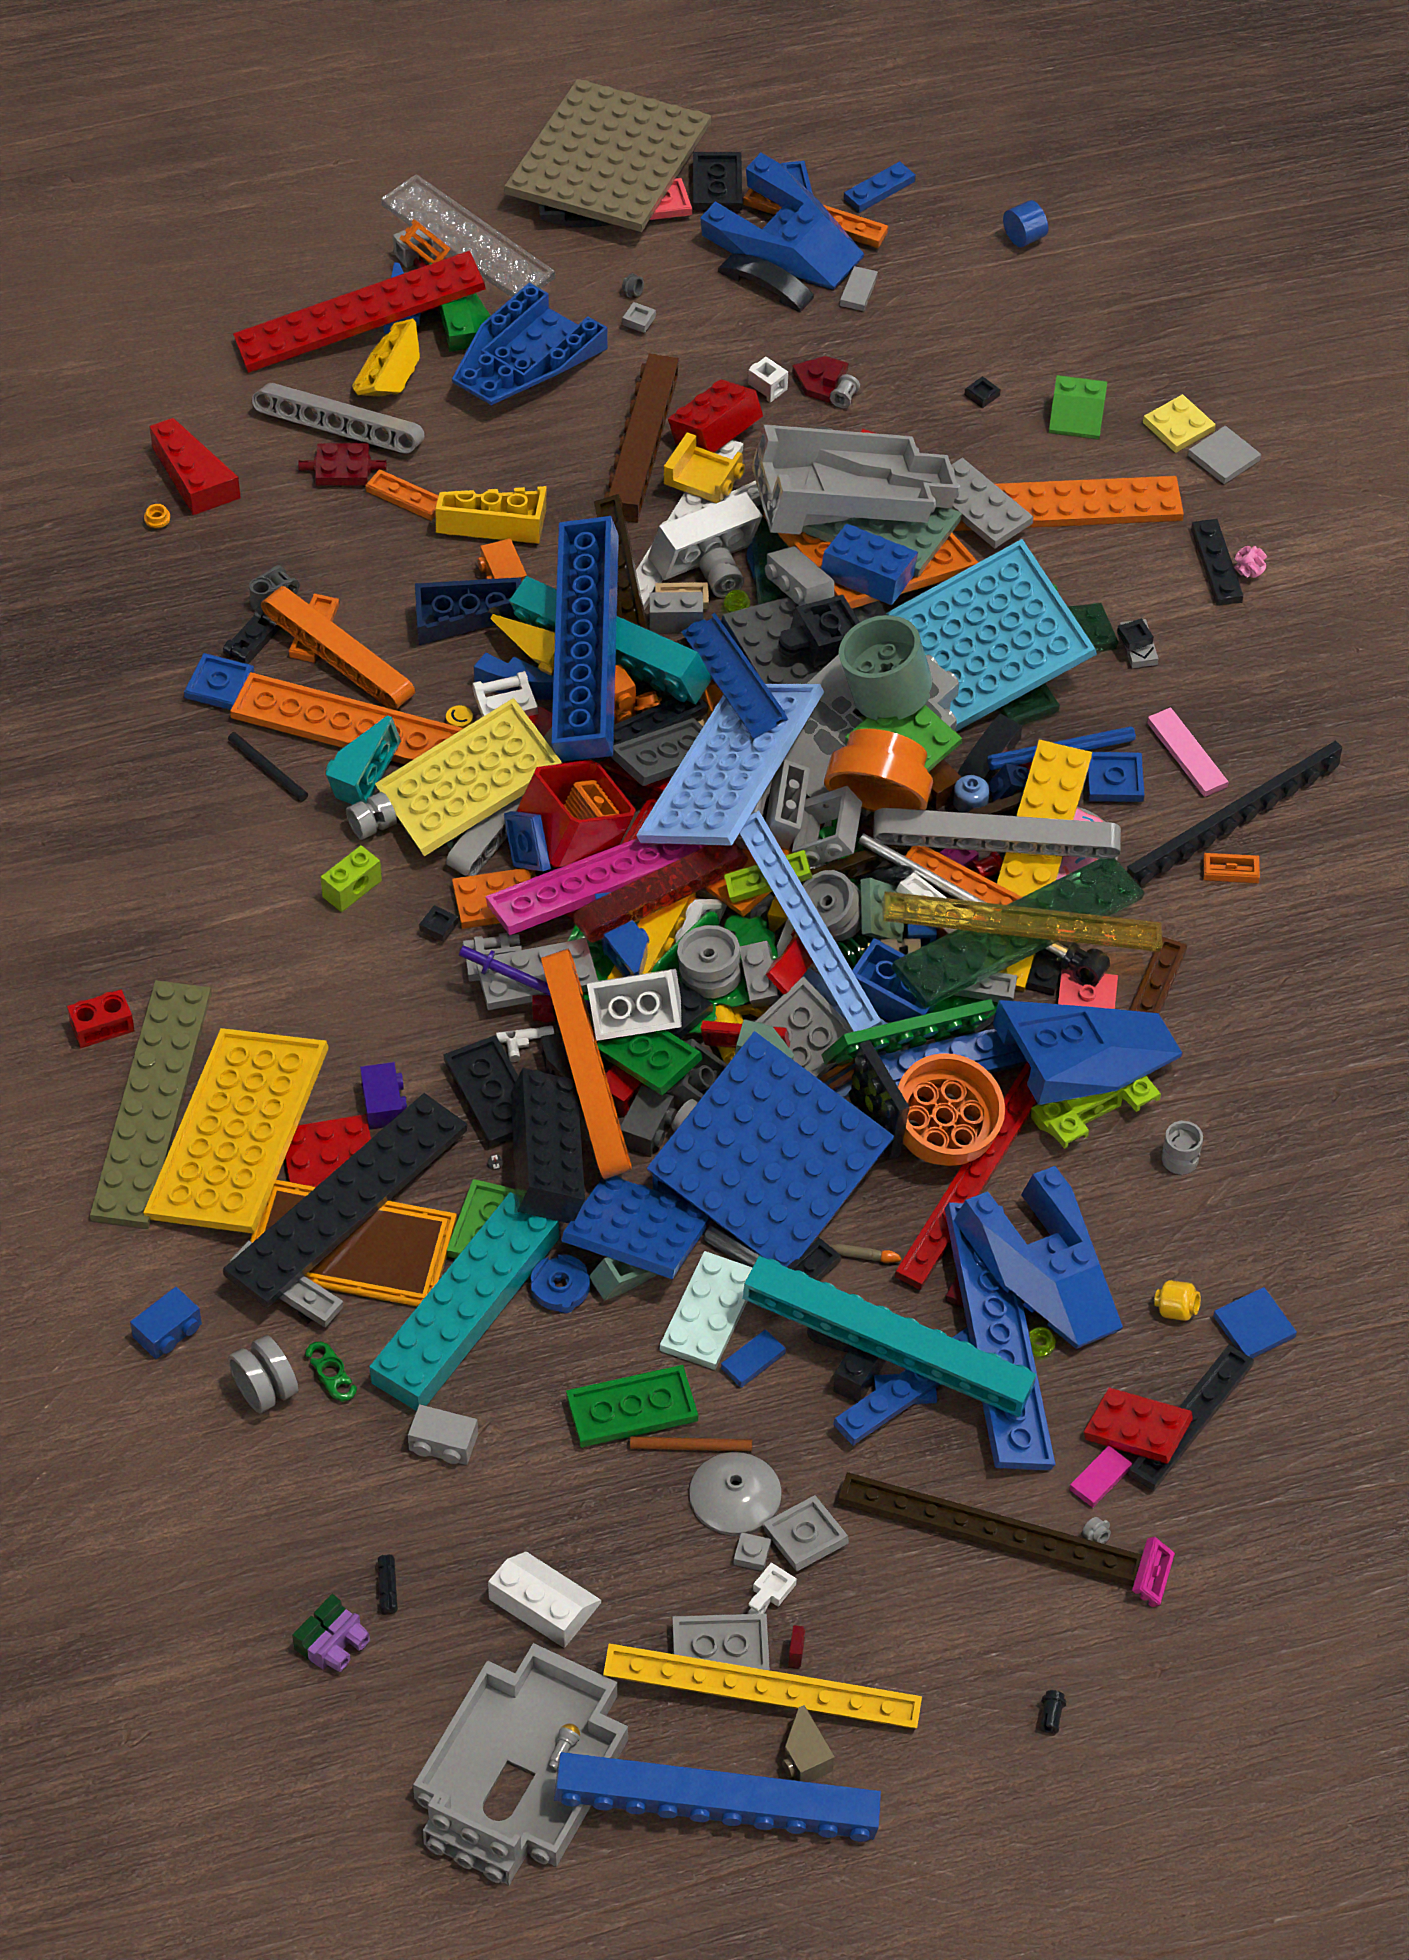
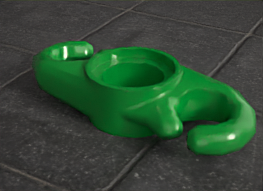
M321 1341L310 1344L305 1351V1356L311 1358L310 1363L316 1368L320 1383L324 1385L333 1399L341 1402L352 1399L356 1394L357 1387L351 1385L352 1380L346 1375L342 1360L338 1358L329 1344ZM316 1349H321L325 1353L319 1359L311 1358L313 1351ZM328 1366H335L339 1369V1373L333 1377L325 1376L322 1372ZM342 1384L351 1385L348 1393H340L337 1391V1388Z

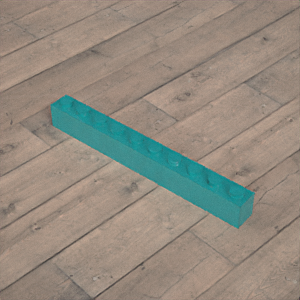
M759 1256L744 1283L742 1299L1017 1417H1020L1033 1390L1037 1374L1031 1372L1027 1367L1012 1364L1003 1360L997 1354L977 1349L969 1342L951 1338L941 1330L923 1326L913 1318H904L891 1312L884 1306H876L864 1301L860 1296L836 1289L834 1285L828 1282H820L810 1278L806 1273L782 1266L774 1259H766Z

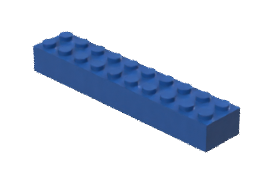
M612 516L559 522L551 744L561 762L613 756L619 535Z

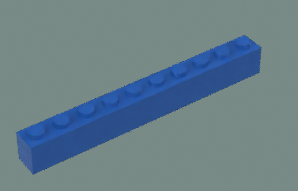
M560 1752L554 1801H559L563 1805L571 1807L584 1804L592 1805L598 1810L617 1808L625 1809L626 1812L631 1814H643L644 1812L658 1813L663 1818L683 1816L690 1817L691 1820L696 1822H706L708 1820L722 1821L723 1824L728 1826L748 1824L754 1825L755 1828L761 1830L781 1828L793 1834H801L806 1831L818 1833L826 1838H833L837 1835L847 1836L859 1842L868 1841L869 1839L874 1840L879 1828L881 1791L565 1752Z

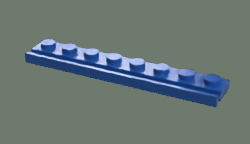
M713 613V618L706 621L703 619L699 622H694L681 632L691 649L699 653L713 681L752 738L755 739L778 726L776 722L782 719L787 721L788 718L718 616Z
M995 1028L879 1056L897 1086L910 1066L918 1060L934 1054L947 1053L967 1057L983 1066L990 1074L1024 1066L1027 1063L1016 1042L1003 1044Z

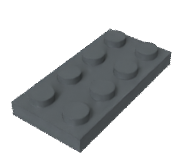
M694 718L616 744L613 746V756L610 757L637 782L645 786L674 775L703 726Z

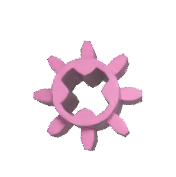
M1255 545L1252 548L1245 546L1237 552L1235 560L1238 564L1234 568L1241 576L1256 578L1266 569V563L1263 560L1267 558V555L1261 548H1257Z

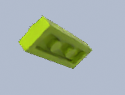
M805 850L786 855L800 882L812 879ZM758 865L724 875L732 903L772 891Z

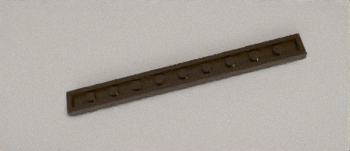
M619 494L594 501L597 518L612 516L619 535L617 616L648 630L622 500ZM632 679L636 685V697L646 692L656 691L649 683L644 681L638 683ZM656 691L657 696L662 697L661 692ZM642 710L636 711V714L642 713Z
M1024 790L1017 792L1013 796L997 799L983 807L973 808L967 813L1017 816ZM884 844L903 856L912 847ZM929 847V848H931L932 850L940 849V848ZM866 849L864 851H857L839 860H832L818 868H810L812 875L824 870H835L843 873L849 879L856 880L875 870L896 864L870 849Z
M849 1472L846 1474L838 1498V1504L1132 1587L1134 1586L1142 1554Z

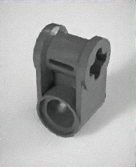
M281 565L273 567L268 572L250 581L251 608L256 611L261 602L280 586H285L296 594L300 587L299 581L289 577L286 574L285 568Z

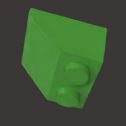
M1057 375L1049 433L1099 439L1107 381Z

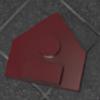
M823 356L792 365V372L800 381L806 396L830 403V394L832 390L838 387L839 378L847 373L849 363Z

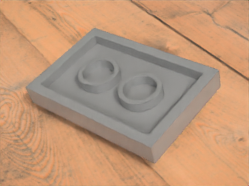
M767 1614L672 1616L673 1649L675 1655L770 1671Z

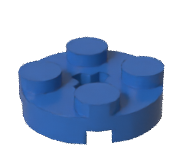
M558 1255V1258L550 1260L549 1257L542 1259L534 1267L531 1274L532 1297L547 1309L564 1314L572 1312L574 1307L579 1306L589 1294L590 1279L587 1268L579 1259L570 1255ZM562 1278L566 1280V1286L557 1287L553 1282L554 1280L560 1281Z

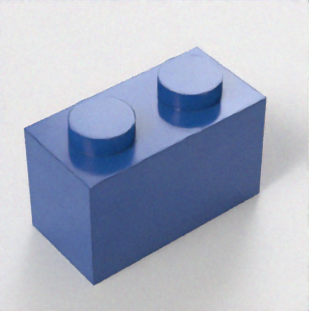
M174 1287L130 1321L133 1338L155 1359L171 1352L179 1341L186 1336L194 1334L202 1324L200 1308L177 1287Z

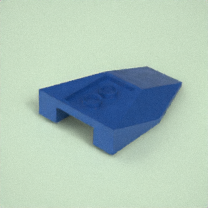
M528 283L481 324L452 377V382L486 403L493 405L554 377L608 349L607 327L589 316L579 324L572 322L549 308V293Z
M999 1000L993 1020V1026L1003 1044L1016 1042L1029 1063L1031 1071L1027 1086L1038 1105L1117 1091L1182 1056V1051L1159 1013Z

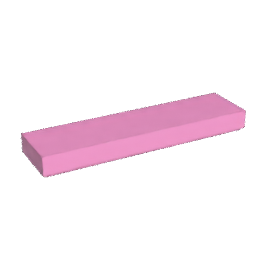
M1171 707L1148 717L1147 724L1204 797L1228 787V780Z

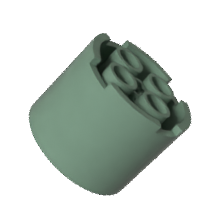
M876 616L858 623L847 632L839 647V658L854 704L864 716L873 720H878L879 717L897 716L899 720L914 714L926 704L930 698L929 692L932 687L933 678L919 632L911 622L898 616Z

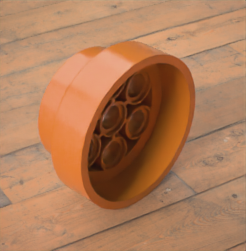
M858 729L850 733L846 746L831 754L824 778V785L829 792L848 786L862 801L861 808L872 812L881 808L926 810L933 778L924 767L927 752L919 743L890 731Z
M947 1053L924 1057L907 1069L897 1086L910 1107L903 1144L916 1157L926 1162L945 1166L969 1163L982 1156L990 1148L1003 1124L1005 1103L998 1083L983 1066L967 1057ZM946 1093L952 1094L956 1099L948 1098ZM918 1096L925 1097L928 1102L921 1101ZM964 1115L972 1116L975 1121L968 1120ZM937 1117L943 1118L947 1124L939 1122ZM909 1120L916 1121L919 1126H913ZM956 1139L963 1140L966 1145L959 1144Z

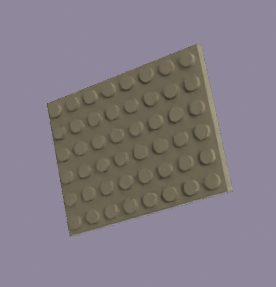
M577 79L505 184L504 194L642 232L711 124V115L679 107L678 105L660 102L653 98L638 96L631 92L616 90L609 86L594 84L587 80Z

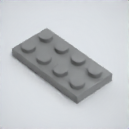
M964 458L951 465L954 467L956 482L960 484V493L958 498H955L952 509L961 512V521L993 548H997L1033 524L1034 516Z
M586 938L494 956V959L547 982L541 958L569 949L576 966L582 991H588V983L598 981ZM476 963L488 1010L532 1002L533 995H547L490 969L484 975L481 973L483 966Z

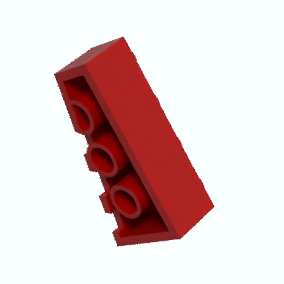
M171 418L149 426L152 448L192 515L241 498L239 477L178 421Z

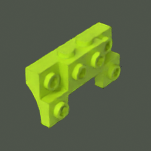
M1144 1076L1117 1091L1036 1105L1032 1107L1031 1119L1040 1130L1051 1134L1065 1149L1068 1147V1143L1081 1136L1084 1138L1088 1137L1089 1129L1085 1124L1120 1107L1122 1098L1137 1112L1140 1110V1106L1152 1100L1159 1101L1161 1093L1149 1078Z

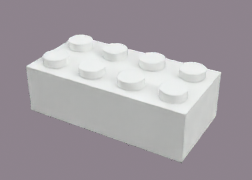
M746 492L737 496L731 495L724 501L716 504L710 503L696 512H687L681 518L673 521H664L658 527L648 557L664 580L699 567L702 556L714 548H726L731 554L747 548L754 538L762 514Z

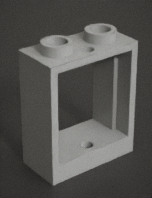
M848 786L805 800L801 830L794 839L792 853L805 850L810 867L854 853L862 801ZM838 818L836 834L818 840L820 824Z

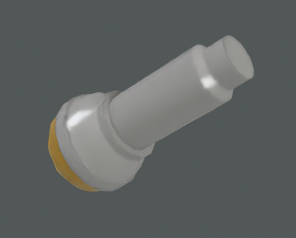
M569 1723L559 1729V1742L548 1765L551 1769L557 1770L560 1752L567 1753L569 1748L579 1741L580 1731L577 1726Z

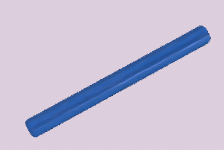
M1130 726L1052 743L1088 751L1135 740L1136 735L1134 728ZM1037 746L988 756V767L990 770L1002 768L1006 763L1020 765L1033 762Z

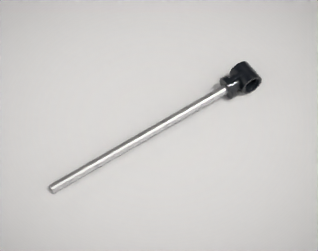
M863 834L861 836L859 844L898 866L911 867L913 872L926 882L1063 958L1060 966L1066 970L1068 968L1073 970L1074 978L1082 986L1091 985L1095 987L1109 969L1110 959L1103 951L1092 948L1086 952L1075 942L1068 949L868 835Z

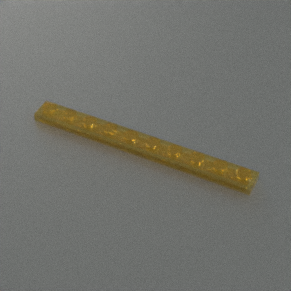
M886 891L882 898L883 921L1156 952H1160L1163 946L1161 922Z

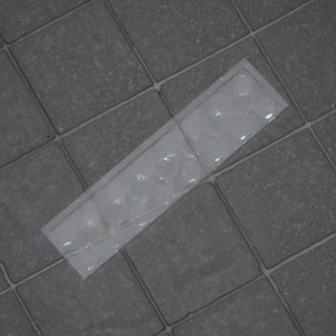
M417 174L381 198V205L410 226L413 225L411 223L413 219L418 221L451 248L448 253L452 256L470 251L481 276L510 297H513L528 283L541 289L555 279V271Z

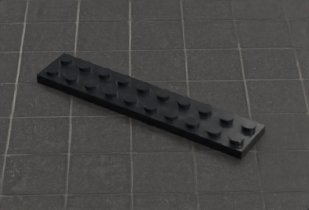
M423 1093L223 1268V1275L264 1307L268 1308L467 1131V1123L426 1093Z

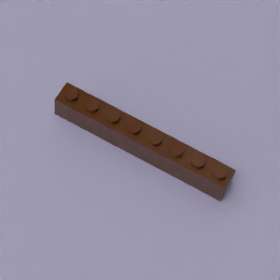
M649 354L647 362L641 365L640 378L642 379L636 382L635 396L637 397L636 400H631V418L627 417L625 421L624 432L626 436H621L619 444L621 454H616L614 469L616 472L610 474L609 488L611 489L610 492L606 491L604 498L619 494L622 500L625 519L629 522L638 523L678 379L679 358Z

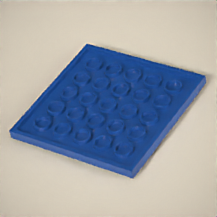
M754 1031L647 1167V1171L756 1253L766 1259H774L782 1266L787 1267L795 1259H799L813 1244L892 1142L894 1135Z

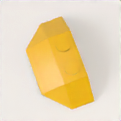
M414 319L394 323L390 328L391 331L372 350L352 385L357 395H396L404 390L408 378L414 372L415 366L420 359L417 327Z

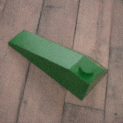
M476 293L439 306L449 352L468 349L481 324L491 316Z

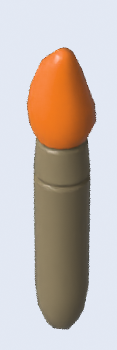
M844 1244L830 1246L841 1256L881 1261L887 1264L901 1261L899 1254L890 1250L880 1251Z

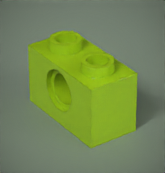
M360 845L321 876L322 897L340 912H343L382 881L380 860Z

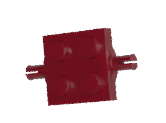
M317 443V455L314 460H299L298 469L299 471H314L316 486L366 485L371 470L380 469L387 471V460H371L369 443Z

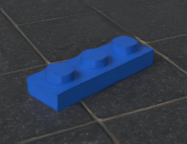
M899 161L845 191L844 200L860 213L914 183L916 174Z

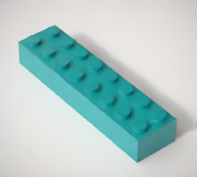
M526 576L509 600L515 610L514 614L522 623L555 632L557 589ZM617 616L615 666L621 664L630 678L638 683L644 681L649 683L658 692L663 693L666 691L671 693L680 702L688 701L696 705L712 680L699 653Z
M509 1192L369 1366L371 1383L417 1411L419 1404L427 1406L532 1274L534 1267L560 1238L559 1221L517 1212L516 1195Z

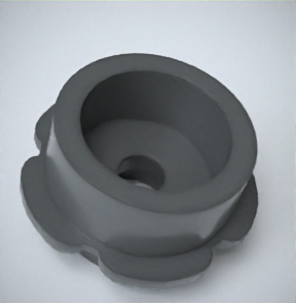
M630 273L625 277L622 283V289L626 292L628 298L640 296L644 288L643 278L634 273Z

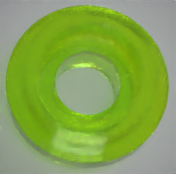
M732 590L724 599V607L729 613L749 608L750 599L744 591Z
M1038 1327L1029 1332L1033 1355L1043 1357L1053 1352L1056 1341L1051 1331ZM1043 1342L1045 1345H1038L1036 1343Z

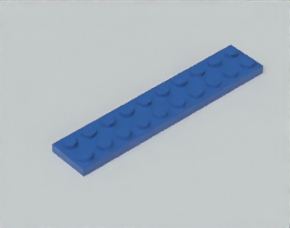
M949 1202L945 1207V1214L971 1344L984 1352L997 1354L1003 1360L1012 1364L1023 1365L1031 1372L1037 1374L1022 1299L1012 1291L1007 1293L1001 1287L954 1222L963 1203ZM1037 1375L1033 1390L1020 1417L982 1402L995 1468L1052 1470L1056 1464Z

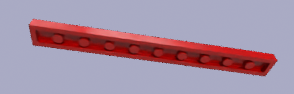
M1028 1062L1004 1098L1005 1115L1003 1124L992 1145L982 1156L961 1166L897 1268L895 1278L919 1290L923 1288L951 1243L945 1207L949 1202L964 1203L966 1199L982 1193L1030 1116L1032 1107L1036 1106L1037 1102L1027 1086L1031 1071Z

